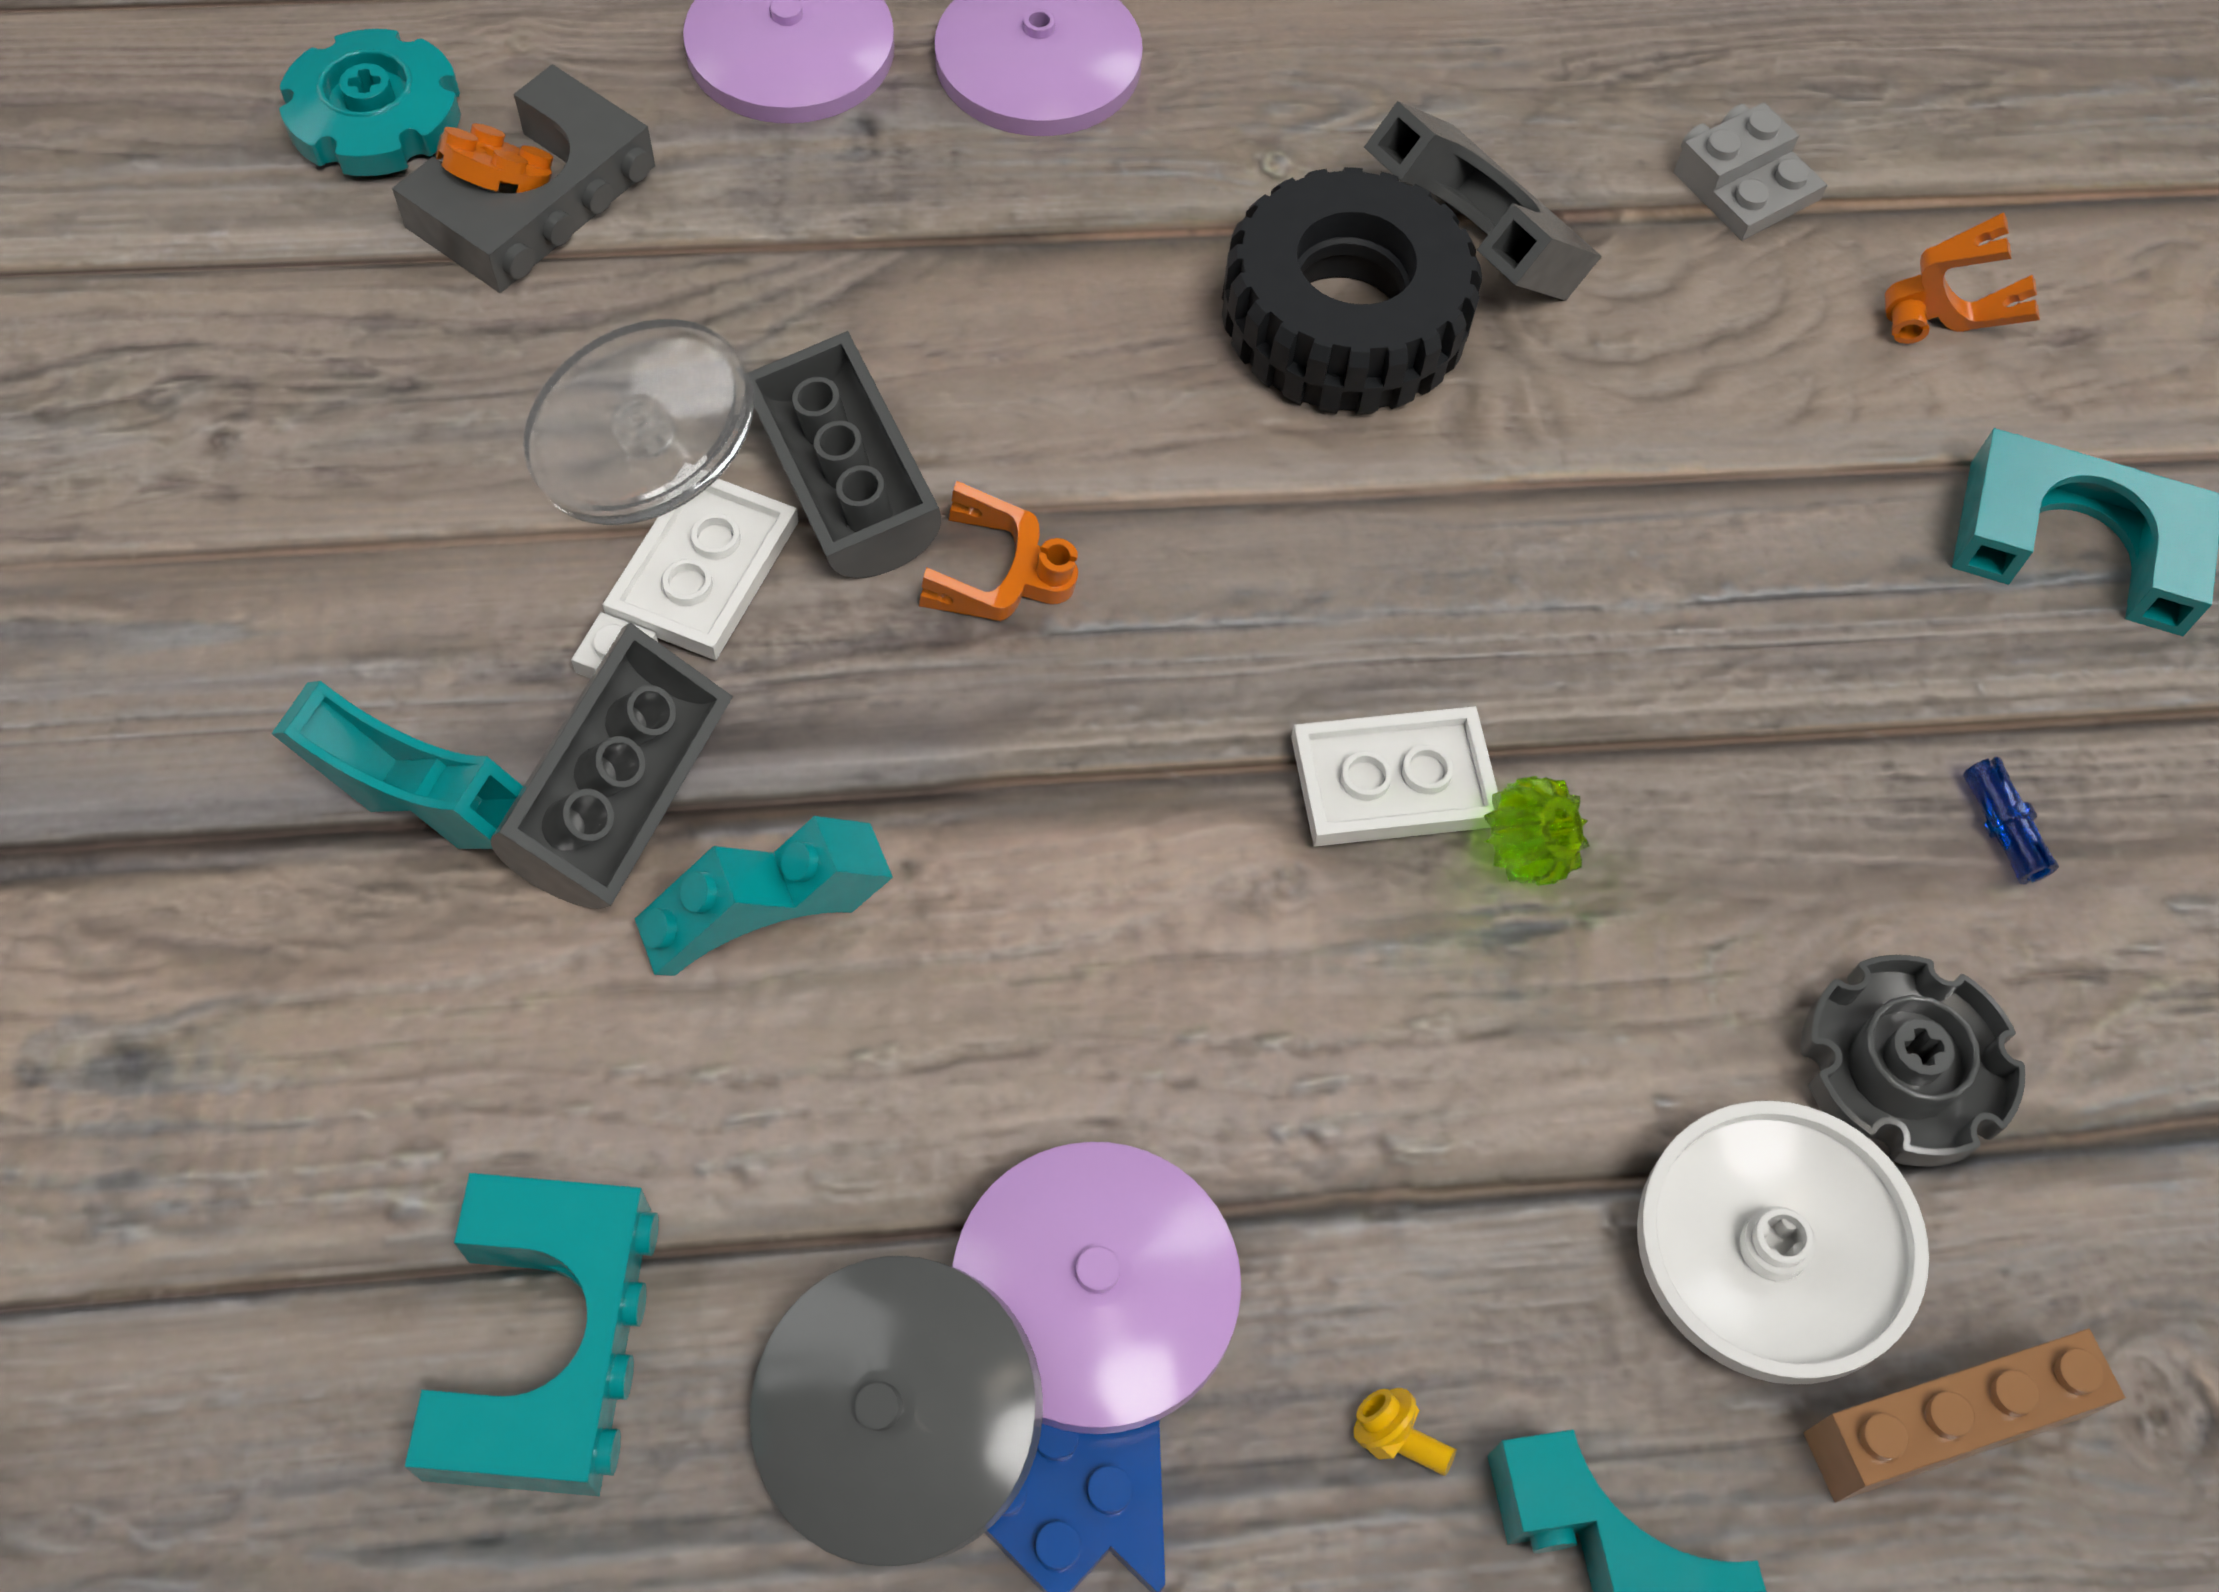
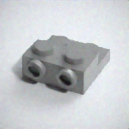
M1765 102L1751 109L1745 104H1739L1727 113L1721 124L1710 129L1703 123L1690 130L1681 143L1682 151L1673 172L1741 241L1821 200L1827 184L1793 152L1799 135Z

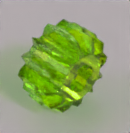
M1537 776L1519 778L1514 783H1508L1507 787L1502 791L1492 794L1494 810L1484 815L1485 820L1491 826V836L1484 842L1494 846L1496 852L1493 866L1505 868L1509 881L1522 884L1536 883L1537 886L1555 884L1558 880L1567 879L1571 871L1582 868L1580 851L1590 846L1583 835V826L1589 820L1580 816L1578 811L1581 802L1580 796L1569 794L1565 780H1553L1547 777L1538 778Z

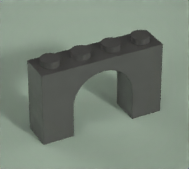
M553 64L515 92L514 98L524 135L566 162L563 170L554 179L541 187L526 192H492L448 172L441 166L442 162L433 156L392 188L406 229L499 293H502L517 279L526 276L534 265L556 247L565 244L573 233L595 215L605 211L612 201L634 183L644 179L649 171L655 167L648 126Z
M1397 101L1364 146L1393 175L1398 176L1400 181L1413 186L1415 184L1419 185L1452 205L1479 226L1488 236L1477 248V251L1516 286L1567 300L1602 257L1451 123Z

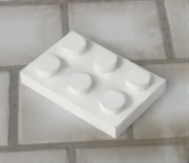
M689 468L602 604L605 614L656 632L657 638L716 661L799 522L797 508Z
M1476 706L1294 724L1291 739L1314 847L1499 827L1504 814Z

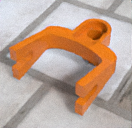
M2004 212L1936 246L1927 248L1920 258L1921 274L1898 281L1886 290V317L1893 324L1891 328L1892 335H1894V339L1897 342L1910 344L1923 340L1930 331L1927 320L1936 317L1947 328L1957 332L2040 320L2039 307L2035 299L2007 307L2013 302H2021L2037 295L2036 281L2033 275L1974 302H1968L1959 298L1952 291L1944 277L1945 272L1951 268L2012 259L2010 243L2007 237L1989 241L1984 245L1978 246L1984 241L1994 240L1997 237L2009 234L2008 221Z
M956 480L948 521L1009 531L1015 542V557L1004 581L995 590L990 592L982 591L926 567L919 606L1002 621L1013 614L1022 596L1047 604H1059L1068 600L1074 592L1078 578V568L1075 563L1078 553L1074 545L1065 539L1053 538L1039 546V522L1032 512L1023 510Z

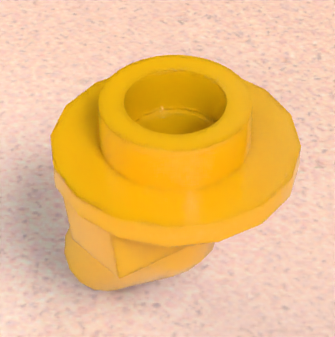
M1379 1389L1363 1400L1358 1407L1356 1413L1357 1420L1353 1428L1354 1438L1363 1448H1366L1378 1460L1394 1459L1396 1454L1399 1453L1443 1476L1447 1475L1454 1461L1457 1449L1413 1428L1419 1409L1416 1406V1399L1407 1389Z

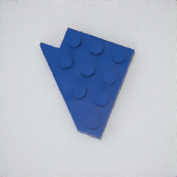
M1159 1420L1140 1428L1107 1434L1077 1433L1042 1424L1036 1456L1026 1481L1007 1511L985 1532L1042 1592H1073L1109 1551L1150 1592H1161L1165 1586Z

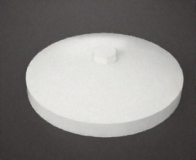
M1752 1101L1720 1108L1693 1122L1676 1136L1651 1170L1643 1189L1637 1218V1239L1644 1273L1655 1298L1674 1326L1692 1344L1718 1363L1736 1372L1768 1382L1791 1385L1821 1383L1847 1376L1868 1365L1898 1341L1910 1326L1919 1309L1928 1279L1929 1248L1925 1223L1913 1192L1898 1168L1874 1142L1854 1127L1828 1113L1808 1106L1780 1101Z

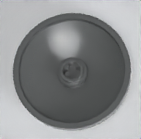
M884 1256L863 1260L831 1273L806 1291L785 1313L765 1346L756 1371L750 1404L751 1441L755 1460L762 1481L782 1515L799 1533L824 1551L842 1559L873 1566H904L942 1558L967 1546L991 1528L1010 1507L1029 1475L1036 1456L1043 1419V1393L1036 1357L1024 1329L1010 1308L995 1292L964 1271L937 1261L911 1256Z

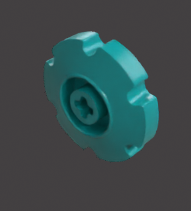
M363 29L336 35L334 37L335 43L326 49H317L315 47L308 49L293 62L285 73L279 87L285 105L281 106L279 111L293 145L305 158L318 166H323L329 162H338L343 174L377 176L407 169V161L412 156L418 154L434 155L437 152L440 136L444 128H457L461 118V112L456 99L459 97L460 91L449 60L437 47L422 38L412 42L401 41L397 30Z

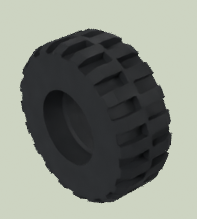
M1344 167L1342 171L1328 172L1327 169L1311 171L1304 178L1298 180L1292 177L1271 190L1270 196L1264 194L1246 211L1245 218L1234 229L1227 257L1222 293L1224 328L1232 337L1231 345L1244 364L1250 363L1252 365V373L1269 388L1273 385L1281 390L1284 398L1300 405L1302 402L1319 406V411L1336 414L1339 410H1355L1356 415L1371 414L1385 406H1390L1391 409L1400 407L1414 401L1416 393L1424 395L1443 382L1445 374L1455 368L1462 356L1480 298L1479 290L1482 283L1481 265L1475 256L1477 250L1466 229L1459 228L1460 222L1457 216L1445 203L1439 205L1433 200L1429 191L1417 184L1412 187L1399 181L1398 176L1381 172L1378 175L1363 172V168ZM1331 277L1352 278L1376 287L1389 299L1372 304L1347 303L1323 294L1311 282Z

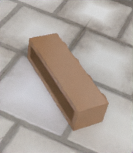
M2089 1328L1833 1413L1803 1432L1831 1496L1834 1502L1837 1503L2086 1418L2126 1397Z

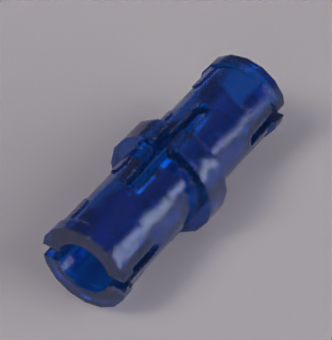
M1994 757L1990 761L1988 758L1969 767L1963 773V777L1978 800L1982 812L1987 819L1983 823L1989 837L1997 838L2011 863L2010 865L2016 874L2019 884H2027L2030 880L2032 883L2037 882L2057 871L2059 865L2048 846H2046L2034 822L2037 818V813L2031 803L2023 802L2010 779L2002 759Z

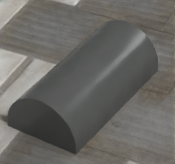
M848 331L740 376L833 570L841 575L853 578L881 575L907 564L932 543L941 526L939 506Z
M629 622L617 635L493 834L491 846L494 852L516 874L550 895L586 908L603 909L611 906L733 696Z

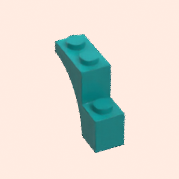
M322 681L307 682L271 733L368 811H411L458 849H493L491 838L523 788L518 781L488 756H473L452 752L413 738L356 707Z
M813 816L774 852L713 846L634 919L654 975L676 976L685 967L713 949L757 929L808 915L837 912L852 913L890 881L893 876L871 823Z
M1574 1429L1502 1440L1487 1455L1507 1544L1530 1541L1533 1553H1547L1576 1546L1575 1534H1579L1593 1592H1766L1758 1560L1731 1562L1697 1557L1660 1542L1630 1521L1611 1502L1598 1485L1581 1453Z

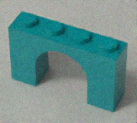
M1993 428L1970 465L1952 568L2009 585L2034 551L2039 514L2049 510L2080 512L2108 526L2120 538L2127 549L2131 561V578L2125 620L2184 636L2210 608L2213 602L2219 549V493L2138 470L2134 467L2086 455L2075 450H2069Z
M469 1173L454 1244L466 1260L472 1264L548 1270L572 1280L583 1290L587 1307L586 1329L578 1351L566 1368L550 1382L530 1392L513 1396H490L421 1390L404 1466L423 1482L600 1497L603 1475L613 1476L619 1460L621 1433L619 1429H612L617 1400L628 1399L632 1386L634 1358L633 1355L625 1354L630 1326L640 1327L645 1312L646 1283L638 1282L643 1255L652 1256L654 1254L658 1238L659 1216L658 1213L651 1212L642 1188Z

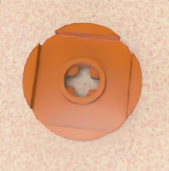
M473 123L470 133L454 127H445L440 136L436 159H443L441 166L453 175L480 187L498 192L500 183L518 185L516 193H520L545 185L550 182L552 175L551 165L553 156L550 153L533 146L522 145L519 148L504 142L505 134L494 127Z

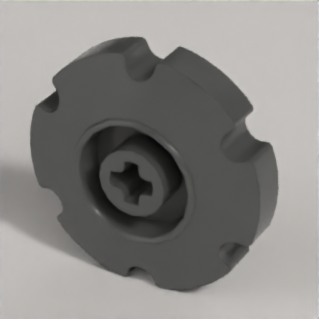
M1912 955L1878 956L1861 961L1847 976L1849 984L1839 979H1834L1810 1008L1802 1030L1801 1054L1814 1060L1820 1068V1072L1808 1084L1812 1096L1822 1112L1846 1122L1869 1139L1875 1138L1884 1142L1889 1149L1891 1161L1904 1165L1927 1167L1958 1162L1968 1157L1980 1147L1981 1143L1977 1135L1986 1140H1991L2003 1131L2015 1116L2025 1088V1065L2022 1061L2012 1058L2007 1053L2004 1044L2016 1034V1031L1995 999L1965 974H1960L1954 981H1948L1941 978L1935 972L1934 962L1931 959Z

